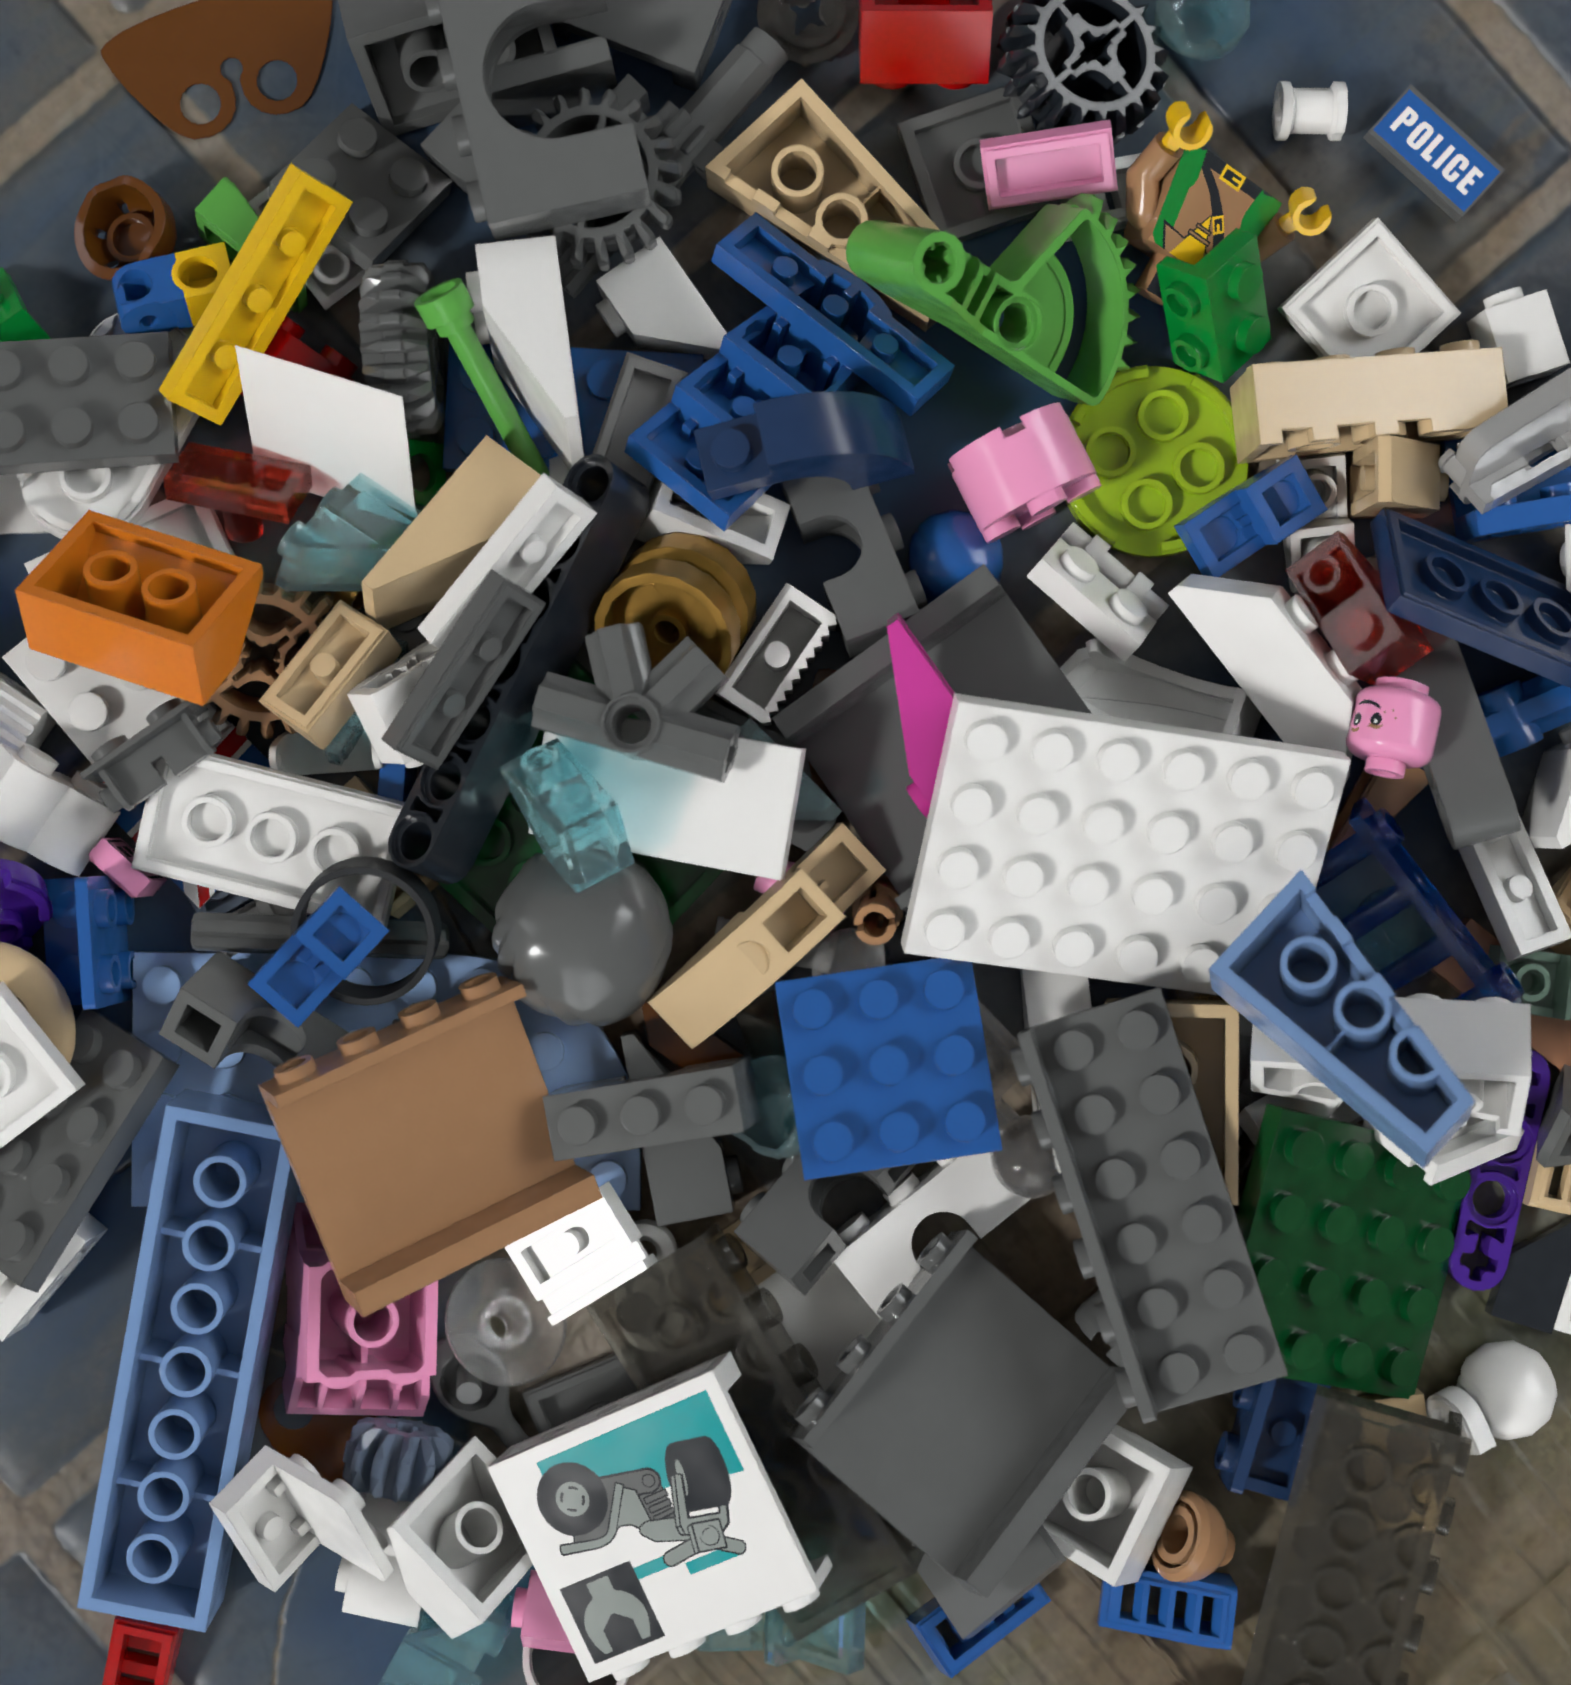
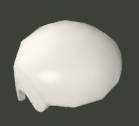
M1514 1340L1484 1343L1466 1357L1456 1387L1466 1391L1476 1401L1493 1437L1500 1440H1512L1533 1435L1550 1420L1557 1398L1556 1381L1547 1362L1537 1351Z

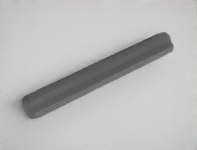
M198 912L192 918L191 945L197 951L274 954L291 936L293 916ZM389 920L387 926L389 932L366 956L374 958L425 959L428 945L426 923L421 921ZM441 922L439 946L433 959H443L449 951L448 925Z

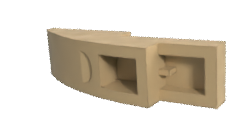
M836 823L786 872L785 879L777 880L745 912L739 911L646 1002L691 1049L695 1048L741 1012L817 945L846 917L843 912L886 869L843 823Z

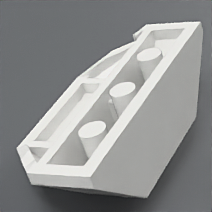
M1190 574L1168 593L1284 743L1343 751L1352 762L1353 754L1350 753L1346 745V737L1350 727L1355 696L1362 690L1356 682L1360 679V673L1355 663L1343 649L1338 646L1331 649L1316 630L1320 626L1319 619L1311 606L1301 596L1296 594L1291 598L1283 586ZM1350 763V767H1349V770H1348V774H1347L1345 783L1347 782V780H1348V778H1349V776H1350L1351 763Z

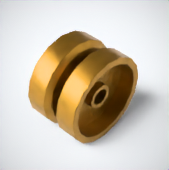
M674 532L651 538L631 555L620 575L613 581L601 600L595 614V631L616 624L640 622L644 628L653 668L688 636L725 675L756 619V591L746 568L727 548L701 535Z

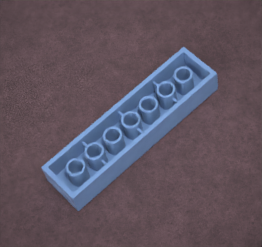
M184 1089L165 1105L77 1608L205 1633L224 1600L234 1543L209 1503L244 1468L250 1459L299 1185L266 1104Z

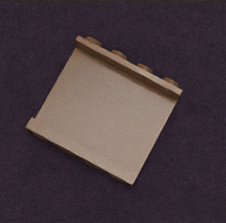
M494 972L475 976L459 985L460 994L438 1004L436 1000L430 999L410 1005L398 1013L400 1021L376 1031L374 1027H365L350 1032L337 1040L338 1049L316 1059H313L312 1055H303L288 1060L273 1070L274 1078L258 1085L345 1301L362 1317L368 1316L602 1199L595 1176L577 1166L574 1159L554 1162L542 1098L549 1093L515 1005V1001L527 996L522 983L501 975L497 977Z

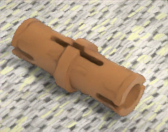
M881 875L852 903L854 925L858 926L855 931L856 935L869 945H881L888 942L893 937L896 927L900 924L903 917V910L900 909L894 900L899 894L886 875ZM876 890V897L872 898L873 891ZM883 920V926L879 929V922Z

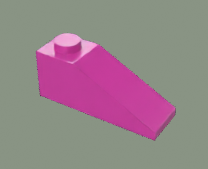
M898 612L887 620V632L908 771L914 781L906 789L921 813L928 818L955 692Z

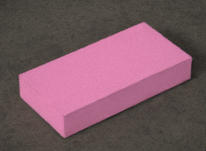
M1110 120L980 140L988 210L1072 198L1081 193L1099 194L1118 191Z

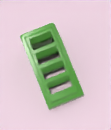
M228 177L222 178L195 208L199 236L210 245L225 242L229 260L233 263L259 216ZM306 283L290 308L294 312L300 313L308 304Z

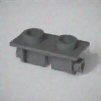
M174 698L161 704L146 717L149 726L130 739H127L125 735H121L100 746L91 755L95 763L79 774L85 780L98 783L105 782L107 787L101 790L99 795L113 813L118 812L122 808L131 811L138 804L167 785V782L154 765L156 762L163 758L174 775L179 777L203 759L217 751L215 744L223 739V735L209 717L200 723L197 720V717L209 710L207 706H201L186 700L182 702L180 698Z

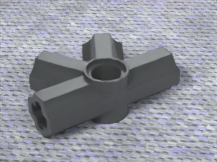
M640 622L616 624L600 628L594 633L584 636L595 685L547 672L545 679L539 685L532 707L533 719L531 726L535 729L621 753L633 760L649 761L721 783H725L732 769L738 750L741 728L737 725L695 714L729 679L688 636L653 668L644 628ZM637 711L648 712L651 728L647 737L641 742L634 744L625 743L621 734L624 720L631 713Z

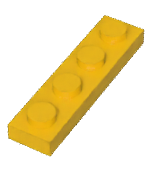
M290 163L161 384L159 391L167 400L220 426L223 424L242 392L235 345L265 353L353 202Z

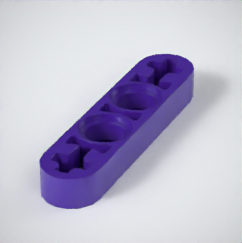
M1531 1050L1532 1077L1522 1123L1524 1132L1517 1149L1469 1169L1471 1185L1461 1202L1454 1232V1248L1449 1257L1447 1274L1454 1281L1470 1290L1484 1291L1496 1286L1503 1279L1507 1270L1550 1085V1069L1547 1061L1534 1050ZM1497 1181L1505 1193L1502 1207L1491 1215L1479 1214L1473 1205L1475 1189L1483 1182ZM1468 1220L1485 1228L1497 1229L1494 1238L1482 1232L1479 1251L1489 1256L1486 1267L1476 1266L1472 1275H1470V1269L1460 1263L1463 1252H1474L1479 1234L1471 1229H1466Z

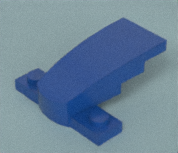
M756 212L716 244L711 262L767 306L724 335L719 352L675 385L671 402L628 436L624 451L723 531H726L772 485L712 500L707 492L693 430L755 414L753 403L773 398L812 392H851L860 378L909 416H912L948 383L955 367L949 360L892 317V312L881 297L863 280L844 268L822 259L817 260Z

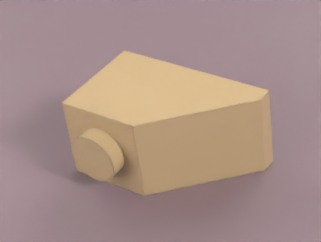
M1378 435L1347 455L1348 518L1374 519L1383 507L1409 518H1424L1439 511L1440 502L1446 500L1449 490V476L1446 473H1441L1438 466L1440 445L1393 435Z

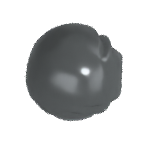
M580 844L562 847L550 857L542 853H535L523 864L519 873L501 894L495 908L496 924L492 934V946L498 953V969L504 977L523 984L527 996L519 1000L537 1012L558 1017L570 1026H579L586 1023L595 1026H606L621 1021L639 1010L660 985L672 950L673 928L669 919L667 903L658 884L651 875L636 861L617 850Z

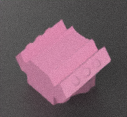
M296 1203L289 1249L285 1262L287 1324H285L283 1345L286 1369L282 1387L286 1414L423 1417L430 1397V1376L436 1375L438 1281L368 1316L362 1317L345 1301L306 1203Z

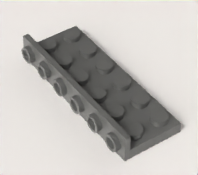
M1161 986L1022 1029L1017 1034L1020 1046L1010 1049L1013 1064L1022 1087L1033 1084L1041 1110L1031 1112L1034 1129L1042 1150L1054 1148L1061 1174L1052 1176L1054 1190L1062 1213L1064 1215L1075 1213L1082 1234V1238L1073 1240V1247L1084 1279L1096 1278L1103 1302L1094 1304L1095 1316L1105 1344L1116 1341L1124 1366L1115 1369V1376L1125 1407L1128 1409L1137 1406L1142 1422L1145 1424L1156 1421L1157 1412L1288 1376L1287 1368Z

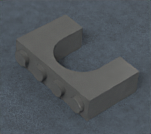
M425 0L431 25L443 24L448 48L437 50V58L446 91L458 89L463 114L452 116L451 118L461 157L472 155L478 180L467 182L466 185L476 223L487 221L495 240L499 241L652 206L633 122L567 137L541 138L514 128L500 116L492 103L491 86L495 67L505 49L516 38L531 29L543 25L608 11L606 0Z

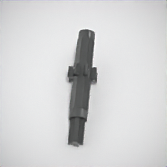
M754 27L743 41L734 47L680 110L668 100L657 112L656 115L661 119L663 127L657 138L673 137L676 143V152L667 160H673L682 165L683 177L676 182L670 183V185L677 189L693 171L704 180H707L705 166L724 150L718 142L771 83L775 74L788 61V56L783 48L762 29ZM641 157L646 179H648V168L645 161ZM631 211L602 217L599 227L616 223ZM569 247L563 256L559 258L562 288L569 296L575 299L600 269L595 253H588L583 269H574L571 263V248ZM620 249L608 252L609 257H611L615 252L620 253Z

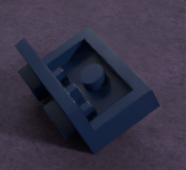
M1277 1378L1234 1391L1233 1406L1238 1408L1232 1431H1224L1221 1434L1214 1460L1215 1468L1220 1470L1218 1476L1228 1491L1242 1495L1244 1489H1248L1291 1503H1297L1331 1386Z

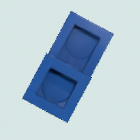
M1297 454L1232 488L1174 525V528L1201 574L1220 577L1264 546L1278 544L1328 509Z
M338 886L248 981V985L299 1028L342 979L345 980L389 930Z

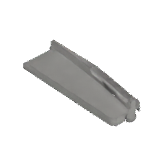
M1571 367L1478 425L1461 442L1457 443L1456 448L1458 450L1456 453L1449 448L1438 461L1440 472L1446 473L1454 481L1448 486L1464 504L1472 503L1481 514H1484L1571 466ZM1556 450L1558 452L1532 468L1530 466L1552 451Z

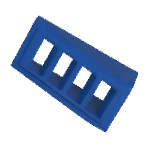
M1147 1564L1139 1581L1135 1583L1132 1612L1121 1611L1124 1585L1113 1587L1102 1580L1097 1619L1099 1626L1201 1647L1231 1650L1238 1588L1230 1574L1213 1572L1201 1580L1181 1583L1163 1578L1157 1572L1154 1565ZM1150 1585L1161 1587L1158 1615L1147 1614ZM1177 1591L1187 1592L1184 1618L1174 1617ZM1203 1596L1213 1598L1211 1621L1201 1620Z
M1038 1583L1023 1595V1600L1015 1605L1012 1604L970 1639L962 1640L935 1597L905 1620L938 1670L949 1678H953L1048 1604L1051 1599L1041 1584ZM943 1620H945L959 1641L950 1648L935 1627Z

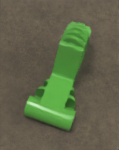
M1081 193L1060 205L1046 204L990 267L983 264L977 257L964 251L962 243L955 235L941 230L881 220H868L856 226L849 236L846 245V259L850 269L859 278L882 293L946 326L1053 396L1079 404L1098 405L1108 391L1116 371L1130 368L1121 357L1124 347L1138 343L1127 334L1128 322L1141 317L1133 309H1129V299L1141 290L1134 286L1133 283L1126 281V276L1135 268L1136 264L1130 261L1129 258L1120 257L1129 241L1120 234L1112 233L1118 219L1112 217L1109 213L1101 212L1104 200L1097 198L1094 194ZM1071 237L1084 271L1087 291V315L1082 344L1077 359L1066 380L1055 372L1064 357L1071 338L1074 303L1067 274L1054 254ZM1004 311V320L999 329V319Z

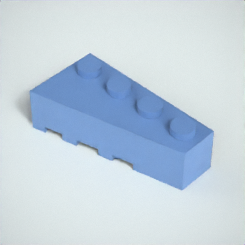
M1302 869L1209 968L1211 989L1423 1169L1470 1118L1475 1103L1473 1097L1422 1029L1413 1023L1396 1000L1393 990L1380 973L1374 971L1353 943V937L1338 917L1332 915L1317 895L1316 888Z

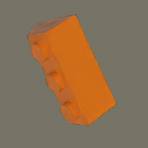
M88 510L15 589L29 649L204 706L238 664L263 578L262 564Z

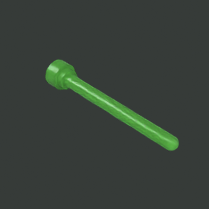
M454 278L447 280L424 292L414 302L416 309L427 329H436L439 337H447L509 452L540 475L545 473L550 476L549 469L471 326V323L475 320L471 312L474 302L462 279Z

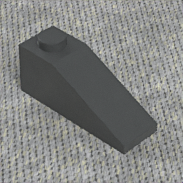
M638 1029L625 1031L621 1035L629 1080L670 1072ZM720 1136L642 1148L657 1227L734 1212L735 1200L733 1194L744 1192L742 1173L738 1155L726 1156L723 1140Z

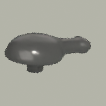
M455 1333L437 1341L436 1375L430 1376V1383L440 1403L455 1416L493 1430L507 1449L512 1445L531 1438L523 1431L511 1412L509 1379L499 1356L484 1342L470 1335Z

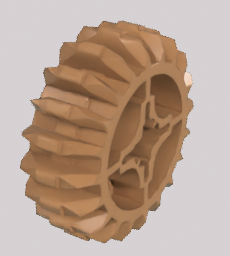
M280 567L277 571L274 584L264 583L265 571L263 568V578L255 604L273 605L290 612L293 616H286L282 620L270 624L259 622L251 616L238 664L205 704L207 706L213 701L218 705L212 718L216 726L225 723L229 714L239 717L236 725V734L239 736H246L251 721L261 722L262 737L265 739L272 738L275 730V720H280V718L259 702L260 698L241 693L233 687L238 689L250 681H262L271 686L289 664L290 659L287 652L297 643L298 637L307 630L312 635L323 621L322 616L333 606V599L328 594L320 596L312 604L307 600L314 586V581L308 577H305L299 583L296 591L287 588L290 570L285 567ZM248 639L251 642L255 641L261 647L267 646L269 643L275 644L280 640L279 646L275 648L272 659L278 662V664L275 662L271 663L264 656L255 661L251 659L245 664L253 646L252 643L247 642ZM282 720L285 729L290 734L297 733L296 730Z

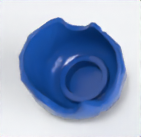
M950 509L932 514L918 526L917 532L912 534L908 550L909 571L915 570L928 604L983 564L1000 583L1004 560L1000 539L987 544L970 512Z

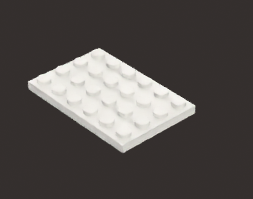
M954 693L901 939L904 953L1218 995L1211 989L1209 968L1301 869L1316 888L1351 759L1343 751Z

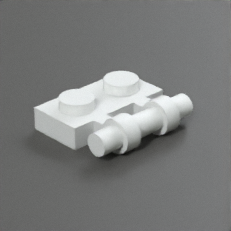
M1073 522L1026 577L1125 662L1143 643L1156 624V620L1169 605L1151 590L1154 583L1142 572L1134 575L1108 552L1111 545L1097 534L1092 538Z

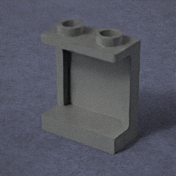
M606 0L608 9L606 12L552 23L555 36L567 41L571 33L587 39L602 36V38L606 37L608 47L671 71L674 84L696 92L699 89L733 0Z

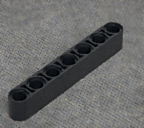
M590 454L582 457L573 465L562 484L584 499L597 512V515L534 590L533 594L546 603L545 607L439 769L436 770L425 764L423 765L399 813L388 839L390 857L399 867L439 883L449 885L459 882L472 868L540 731L531 726L533 719L532 707L538 687L545 679L547 672L567 676L585 640L584 636L588 634L595 620V614L601 600L613 583L650 505V496L646 485L603 455Z

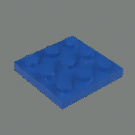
M935 958L775 982L804 1181L1003 1150L972 962Z

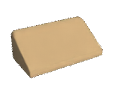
M340 599L260 698L259 702L320 749H325L355 712L347 694L368 677L392 665L399 657L402 649L389 630Z

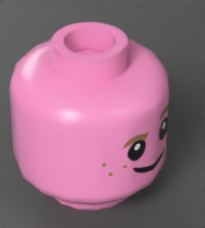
M1385 676L1378 677L1375 681V686L1365 687L1356 694L1350 727L1346 737V745L1350 753L1365 760V772L1384 778L1403 779L1406 769L1419 768L1431 762L1442 714L1439 703L1428 696V686L1414 680Z

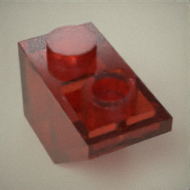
M1340 531L1335 532L1285 570L1348 675L1375 686V681L1378 677H1396L1434 650L1418 624L1386 611L1378 571L1344 533Z

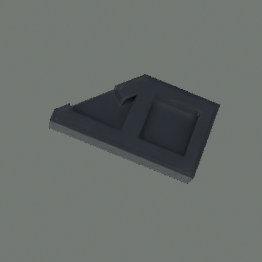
M1571 1216L1561 1220L1559 1225L1533 1239H1525L1512 1246L1507 1270L1503 1279L1491 1288L1485 1312L1501 1319L1552 1334L1571 1274Z

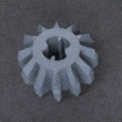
M387 1416L365 1417L358 1420L357 1424L353 1426L350 1439L346 1441L342 1459L345 1462L342 1477L357 1492L370 1493L374 1498L391 1499L395 1503L398 1501L412 1502L454 1457L452 1455L454 1440L439 1427L425 1425L422 1421L407 1420L402 1416L399 1418Z

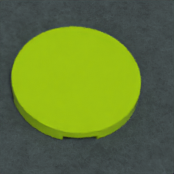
M1142 365L1131 367L1115 373L1108 391L1098 405L1090 406L1078 403L1069 417L1097 472L1102 486L1074 502L1068 503L1067 500L1065 502L1073 517L1089 535L1094 537L1097 534L1111 545V549L1120 553L1136 557L1159 558L1187 551L1174 525L1247 480L1248 463L1238 464L1231 402L1215 385L1198 374L1192 375L1182 370L1160 366Z

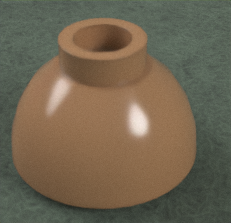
M1182 1490L1151 1554V1559L1157 1572L1169 1581L1181 1583L1198 1581L1212 1574L1218 1567H1223L1231 1561L1235 1552V1538L1233 1533L1227 1529L1220 1512L1211 1502L1194 1492Z

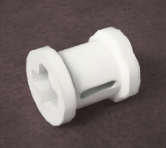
M1279 81L1277 83L1272 110V129L1276 141H1286L1290 134H1326L1330 141H1341L1342 135L1345 132L1348 115V90L1346 82L1333 81L1330 88H1293L1290 81Z

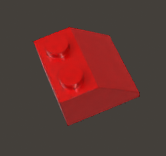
M859 0L860 84H874L883 89H900L908 84H938L943 88L954 90L967 88L971 84H989L993 22L992 0Z

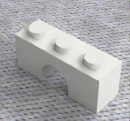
M996 1152L939 1160L918 1178L913 1172H909L889 1197L883 1194L887 1203L867 1218L863 1212H859L846 1221L836 1233L847 1247L834 1263L881 1320L882 1318L876 1312L886 1296L900 1283L908 1287L923 1268L917 1263L918 1256L913 1251L911 1243L915 1228L925 1217L937 1212L957 1214L969 1223L980 1238H983L1029 1201L1031 1197Z

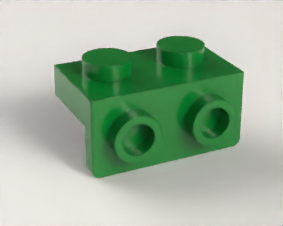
M1235 228L1195 265L1169 256L1164 257L1156 265L1171 352L1176 365L1189 372H1195L1224 383L1272 339L1256 234Z

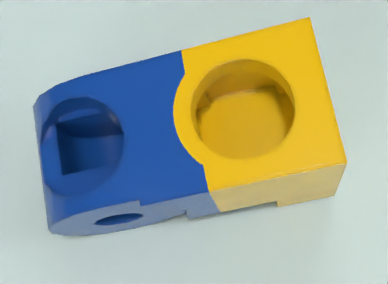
M225 242L133 262L116 271L112 278V288L123 331L126 334L165 331L169 333L174 328L179 327V329L196 326L231 266Z

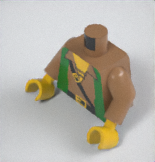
M1185 101L1174 102L1168 107L1166 112L1168 132H1159L1128 168L1126 173L1125 215L1128 222L1124 230V238L1133 247L1150 257L1135 286L1141 290L1138 292L1140 295L1163 306L1156 265L1164 257L1169 256L1195 265L1235 228L1257 235L1260 261L1263 262L1292 242L1295 238L1294 231L1297 230L1302 235L1307 236L1318 235L1326 230L1332 219L1329 205L1321 206L1310 215L1300 214L1303 209L1313 204L1317 199L1314 189L1310 187L1296 189L1288 202L1289 212L1285 215L1279 213L1278 210L1282 205L1280 201L1203 147L1210 140L1213 133V125L1206 111L1198 114L1193 124L1182 127L1191 116V110Z

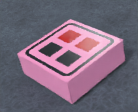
M102 838L88 853L90 856L89 860L132 898L153 896L167 881L164 876L131 868L135 850L121 838Z

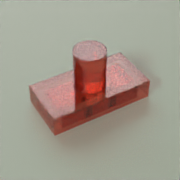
M193 442L187 444L179 456V463H174L163 479L166 500L223 511L226 536L238 543H248L259 539L264 533L263 519L289 524L312 488L310 465Z

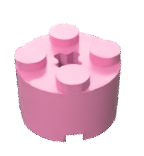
M1060 402L1040 407L1020 416L1021 423L1003 431L1000 427L992 430L962 448L949 459L950 463L947 465L952 472V477L987 544L1005 537L1020 527L1022 530H1026L1049 519L1057 513L1054 507L1065 500L1068 503L1074 502L1102 486L1097 472Z

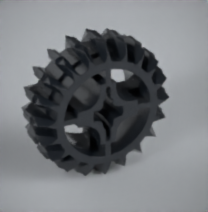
M1021 0L1022 3L1020 5L1017 4L1006 18L1005 25L1007 28L1000 35L999 43L996 46L1005 53L998 61L996 72L1012 78L1005 86L1003 97H1019L1022 105L1018 109L1017 119L1028 118L1032 115L1038 121L1036 131L1110 120L1113 145H1115L1124 136L1134 134L1144 125V119L1156 110L1158 102L1161 100L1158 92L1165 87L1166 80L1169 78V75L1160 67L1166 62L1170 51L1154 44L1160 37L1163 26L1147 25L1144 17L1147 14L1149 3L1134 7L1128 0ZM1088 54H1094V57L1088 63L1084 62L1076 70L1071 69V66L1078 59L1081 61Z

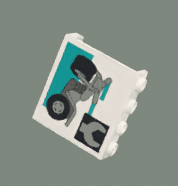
M731 1351L512 1445L487 1467L589 1683L613 1674L615 1680L626 1679L644 1669L650 1663V1658L667 1651L671 1658L686 1655L701 1646L706 1641L705 1636L725 1629L727 1635L730 1636L741 1633L757 1624L763 1618L762 1613L782 1606L786 1613L799 1610L820 1596L819 1589L833 1567L828 1554L811 1561L808 1560L731 1399L728 1390L742 1375Z

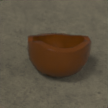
M121 175L94 186L87 193L76 217L74 240L78 255L84 266L93 275L112 282L116 271L125 265L172 254L177 240V232L173 212L163 197L145 182L132 176ZM123 204L127 205L130 213H124L122 209ZM99 233H106L107 239L98 238Z

